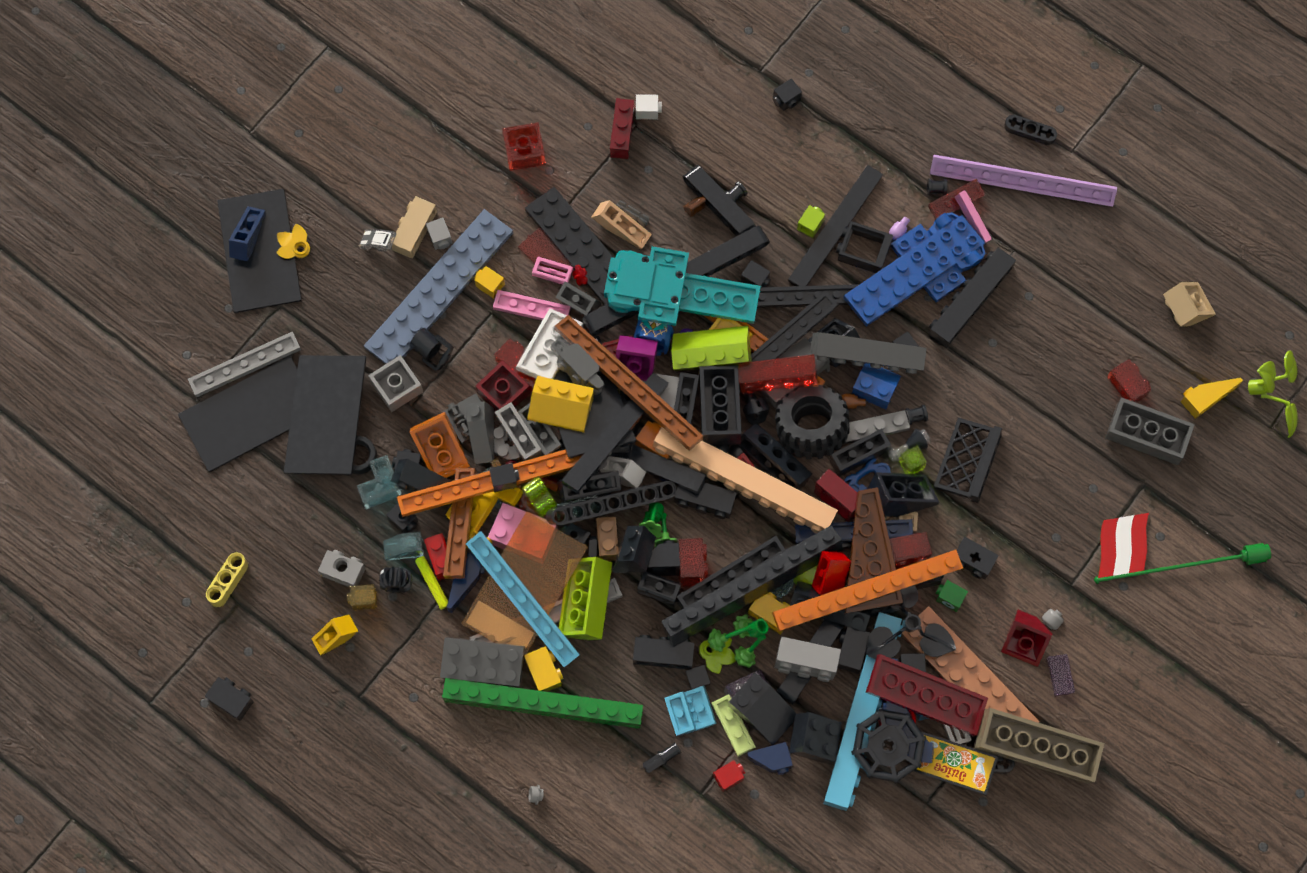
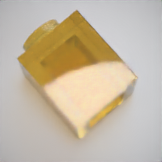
M374 584L350 586L351 593H347V601L353 610L377 608Z

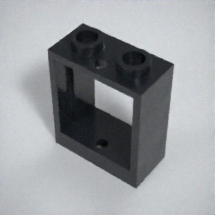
M851 221L849 227L845 226L842 234V237H844L843 243L839 242L836 250V253L839 254L837 261L873 273L879 272L884 265L893 235ZM852 234L882 243L876 263L845 253Z

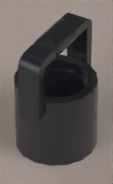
M426 328L420 329L409 344L410 348L423 357L422 361L435 371L441 370L446 365L454 349L444 338L439 335L435 336ZM443 344L448 349L442 355L438 365H435L430 360L439 352Z

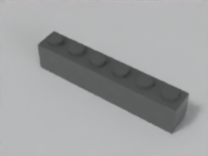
M817 332L813 333L810 356H816V360L828 361V358L834 359V363L846 364V361H851L854 366H864L865 363L870 364V368L881 369L882 366H886L889 371H899L900 368L906 369L905 373L917 374V371H924L927 348Z

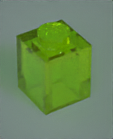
M918 446L901 453L898 460L905 474L917 473L923 470L927 463Z

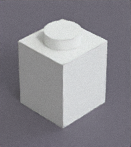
M636 95V119H658V113H662V102H658V95Z

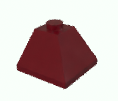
M1017 610L1001 652L1038 667L1052 637V633L1036 616Z

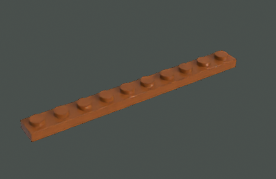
M569 315L555 325L554 330L570 344H579L599 365V370L688 451L703 440V435Z

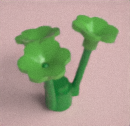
M658 502L649 504L644 520L639 525L645 526L656 536L655 548L659 544H663L664 541H675L677 543L676 538L669 537L666 528L667 514L663 513L664 506ZM661 520V521H662V526H661L660 524H656V523Z

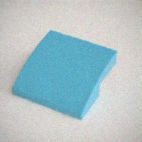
M700 686L687 692L682 691L664 698L676 736L717 724L705 686Z

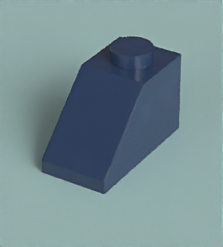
M786 742L747 752V759L772 774L783 775L789 773V769H792L793 764Z

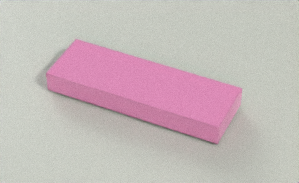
M965 190L955 196V199L969 224L986 244L991 240V236Z

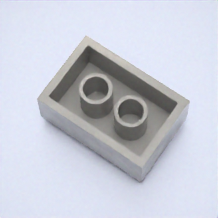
M781 637L774 668H777L781 673L789 674L791 671L798 673L800 677L809 678L814 676L818 677L817 680L829 682V680H833L835 677L841 649Z

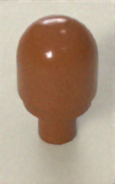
M855 394L841 395L848 409H856L857 406H865L866 399L858 398Z

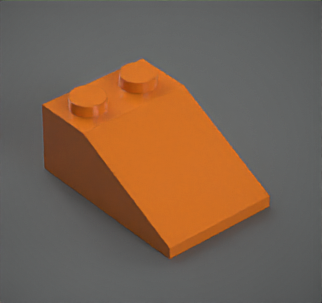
M446 412L410 428V434L429 470L447 478L455 474L456 468L470 467Z

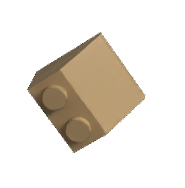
M1181 282L1163 294L1166 299V305L1172 310L1176 323L1181 327L1194 325L1216 315L1198 282Z

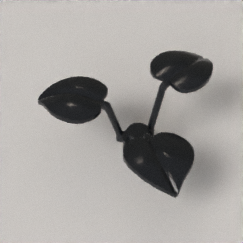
M915 586L900 590L903 600L902 604L889 606L892 609L901 608L902 612L907 615L902 622L903 628L894 635L887 627L875 628L869 634L866 654L873 659H876L879 654L892 658L901 648L900 642L895 638L904 631L914 632L915 630H918L920 635L924 636L920 640V647L930 657H939L956 649L952 636L943 626L935 623L926 626L924 633L920 626V618L905 609L913 607L918 601V591Z

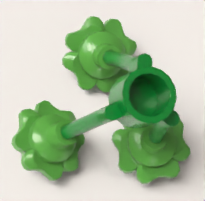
M747 615L737 616L736 621L733 622L734 632L721 634L720 630L712 629V632L709 633L708 643L711 648L722 652L726 646L725 641L736 635H739L740 638L745 636L758 638L750 648L745 649L740 646L739 649L735 650V659L738 665L750 668L756 663L753 650L762 640L766 639L765 634L768 632V624L763 618L753 621Z

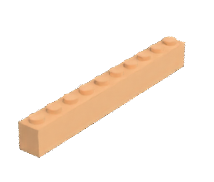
M661 427L654 440L653 447L658 453L672 456L674 461L681 464L685 463L691 469L707 474L709 479L713 481L718 480L724 483V486L728 489H736L742 492L741 494L744 497L759 501V504L763 507L775 509L779 515L794 519L793 521L798 525L810 527L814 533L829 527L837 514V509L704 441H701L688 451L663 427Z

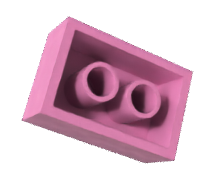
M502 503L488 538L493 541L492 545L543 564L558 528L557 525L549 524L544 518Z

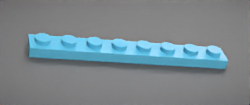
M480 531L466 543L468 548L562 666H567L580 654L483 532Z

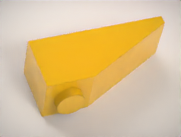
M1236 378L1201 384L1194 389L1190 387L1183 393L1184 397L1181 403L1196 419L1239 387L1243 380Z

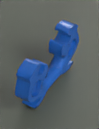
M874 458L861 470L847 476L845 482H850L849 486L858 492L867 489L863 484L858 485L857 483L868 473H891L886 463L874 464L876 462Z

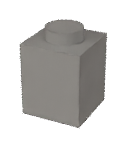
M444 218L426 223L427 231L435 250L445 249L452 244Z

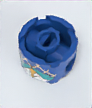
M638 320L633 337L658 341L656 356H661V352H664V355L667 354L674 330L671 325Z

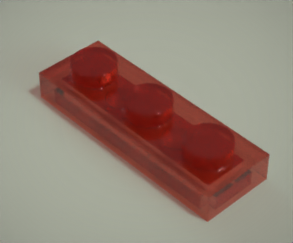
M975 179L929 203L928 207L935 220L944 213H953L961 209L955 196L964 190L972 202L984 197L985 193L978 180Z

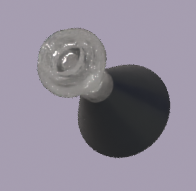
M915 429L904 445L896 450L891 447L888 455L893 462L900 461L899 456L909 450L927 449L928 443L931 442L930 437L924 429Z

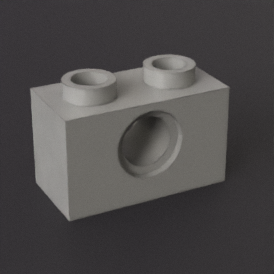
M327 550L318 569L320 576L353 589L358 587L366 569L362 560L356 557L347 558L344 556V553L338 550H333V552ZM340 565H347V569L345 571H338V567Z

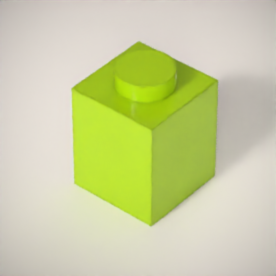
M809 205L798 221L797 230L813 239L824 222L825 213L820 208Z

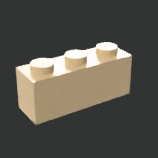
M415 196L413 202H409L405 217H401L397 232H394L390 238L393 251L412 259L427 232L426 223L432 222L437 213L435 204Z

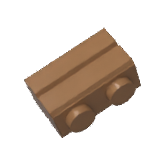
M616 517L596 518L599 558L606 561H615L618 554Z

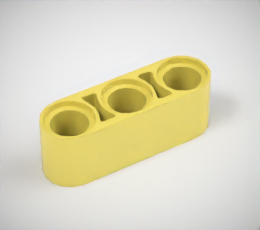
M232 553L227 558L207 589L206 598L214 607H221L227 602L246 572L248 563L241 553ZM236 560H242V564L240 566H233ZM231 576V581L224 584L223 579ZM215 593H221L219 599L212 600V596Z

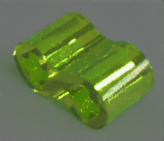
M538 476L522 487V490L540 517L546 515L549 509L558 507L545 484Z

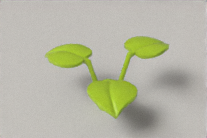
M1291 350L1287 351L1284 357L1286 371L1284 375L1276 377L1274 362L1268 361L1257 370L1262 379L1249 380L1248 383L1250 395H1261V398H1268L1286 405L1285 416L1289 433L1288 438L1293 435L1297 427L1298 413L1294 403L1290 404L1289 401L1267 395V393L1274 391L1276 380L1287 377L1289 383H1293L1296 380L1297 364Z

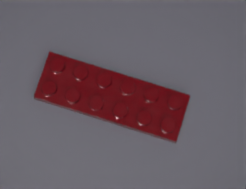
M881 654L877 655L865 692L972 736H977L988 701V697Z

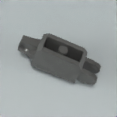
M560 338L553 342L550 348L557 357L556 363L559 369L566 372L574 384L594 388L593 395L600 394L604 383L597 375L599 365L579 344L573 343L569 346Z

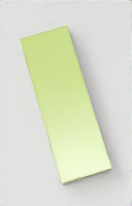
M728 694L711 704L737 757L756 749L741 717L728 707V702L731 699Z

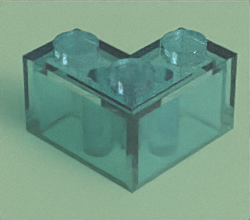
M388 455L369 461L375 479L357 485L366 509L396 499L402 495L400 489L396 487L397 484L391 481L394 471Z

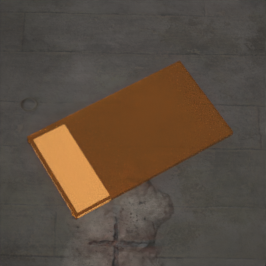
M526 511L501 556L549 615L588 547L586 544L580 543ZM491 575L487 578L461 623L463 626L470 628L492 642L526 646L525 655L538 635Z

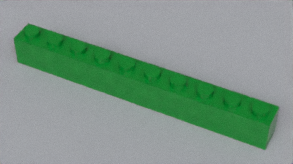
M445 678L442 695L443 701L447 703L641 729L643 705L449 678Z

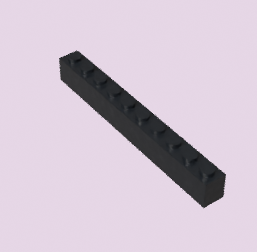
M832 525L662 620L661 623L666 636L673 647L817 566L822 551H843L842 539Z

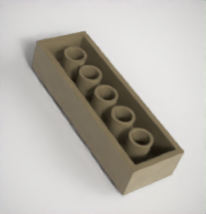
M988 708L984 711L974 749L1088 784L1094 783L1096 780L1105 743Z

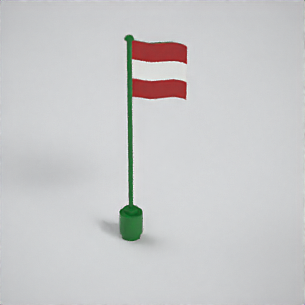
M1149 513L1108 519L1103 521L1101 527V561L1099 573L1094 578V582L1099 584L1101 581L1239 558L1247 565L1263 563L1271 559V550L1268 544L1258 543L1243 546V550L1240 551L1239 555L1144 570L1147 555L1146 525Z

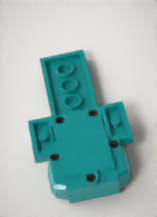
M652 246L650 256L634 251L621 250L618 251L615 258L611 257L604 298H607L608 306L616 312L628 313L639 310L638 320L676 326L679 311L754 324L761 286L686 273L689 258L688 252Z

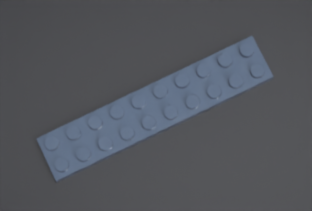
M484 209L365 343L364 348L384 364L389 363L400 355L404 359L412 349L409 344L414 335L422 328L429 330L474 279L476 273L488 263L513 234V230Z

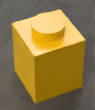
M487 266L483 270H479L474 278L476 287L493 299L496 297L497 290H501L505 285L504 278Z

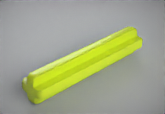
M424 556L417 558L415 562L441 610L447 608L448 600Z

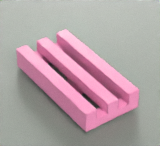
M537 257L532 276L563 285L565 281L569 283L573 267ZM541 263V264H544V265H547V266H551V267H554V268H558V269H561V270H564V271H568V272H567V273H563V272L557 271V270L552 269V268H547V267L540 266L539 264Z

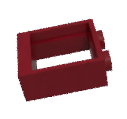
M828 469L816 482L814 494L827 505L837 509V513L847 522H850L852 519H855L857 492L833 471Z

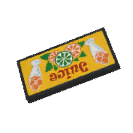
M921 731L929 742L934 743L933 763H921V768H917L913 772L987 796L998 756Z

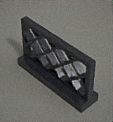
M958 418L934 488L971 499L972 502L979 503L1002 438V428L997 426L993 428ZM960 425L969 426L971 432L961 436L959 432ZM982 430L989 432L988 438L982 441L976 435V433ZM974 435L977 443L968 447L964 439ZM962 441L965 449L955 453L953 445ZM980 446L982 455L974 458L970 450ZM968 452L971 460L961 464L958 456ZM955 458L959 466L949 470L946 465L947 461ZM974 463L976 472L967 475L964 467ZM961 469L965 477L955 481L951 473ZM947 475L953 481L952 484L947 486L940 484L941 478ZM968 481L970 484L969 492L960 490L958 484Z

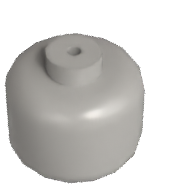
M1049 609L1042 616V622L1051 630H1057L1064 622L1061 617L1063 614L1058 610Z

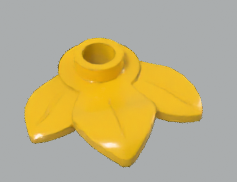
M295 224L292 233H277L278 242L282 246L277 251L280 257L285 259L293 257L304 258L309 254L310 246L307 242V233L300 225ZM298 247H303L304 251L299 252L297 249Z

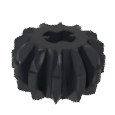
M393 566L381 570L379 575L381 589L392 593H405L411 590L413 580L411 571L406 568Z

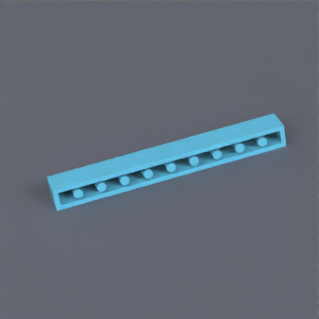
M879 612L874 629L877 627H887L894 635L903 628L900 625L902 619ZM867 654L823 803L847 811L848 806H853L856 795H853L852 792L854 787L858 788L861 778L858 775V771L862 767L855 756L851 754L857 731L856 725L869 718L876 711H879L883 701L878 697L865 693L876 659L869 657ZM874 723L873 725H871V726L868 727L867 729H868V730H874V729H875V726H876V723ZM865 732L861 749L867 748L869 743V735Z

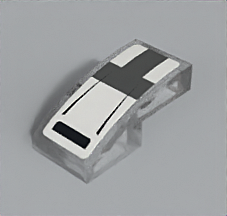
M379 229L365 230L359 247L364 250L375 248L380 252L390 250L397 233Z

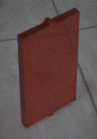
M540 227L534 233L528 235L527 239L518 246L534 263H536L537 257H541L573 267ZM541 263L539 264L540 266L547 267V268H552V269H555V270L560 271V272H563V273H567V272H568V271H564V270H561V269H558V268H554V267H551V266H547V265H544V264H541Z

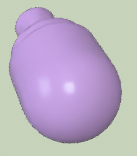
M903 217L900 222L897 221L891 227L889 234L893 235L892 240H897L907 232L906 226L910 222L907 217Z

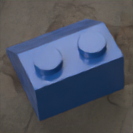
M864 364L853 387L852 394L886 410L901 376L884 368L875 369L870 368V364Z

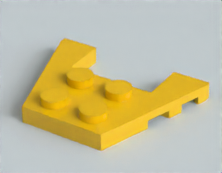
M519 488L498 492L493 491L474 497L469 540L478 534L479 529L498 500L515 507L524 492ZM451 507L449 508L448 512L446 513V516H447L449 519H450V515H451Z

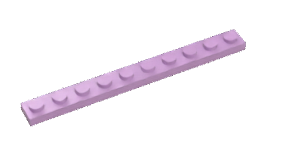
M933 155L930 170L932 175L1112 207L1117 192V187L939 155Z

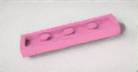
M497 290L493 304V310L542 321L549 309H553L566 316L570 314L571 306Z

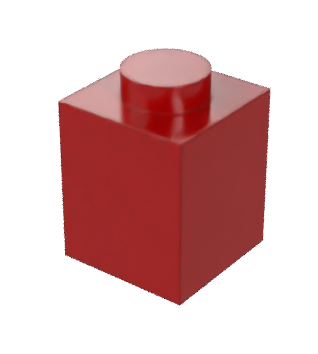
M733 760L714 771L713 777L722 792H725L744 781L743 775L745 771L740 763L736 764Z

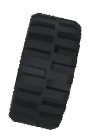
M813 384L808 385V387H797L796 391L791 390L788 392L787 397L784 396L780 400V404L777 405L775 415L777 436L780 439L781 445L786 447L789 453H795V456L799 458L804 456L806 459H812V457L821 459L824 455L830 456L834 453V450L838 451L842 447V443L844 444L848 439L850 424L847 404L839 393L835 394V391L829 387L825 389L823 385L816 387ZM810 414H819L830 420L825 426L815 430L803 429L796 425L800 418Z

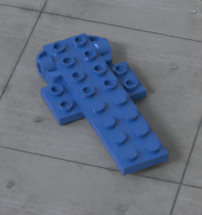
M952 212L944 213L934 221V224L928 231L919 224L892 242L890 247L899 258L849 291L843 298L866 327L922 288L937 303L966 282L961 273L974 268L983 260L985 242L963 215L958 216Z

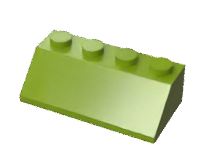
M749 326L673 334L672 362L673 370L677 372L698 370L700 366L752 364Z
M598 557L568 559L559 629L565 637L583 640L602 639L612 562Z

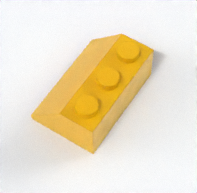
M537 376L532 391L527 420L584 432L593 402L594 388Z

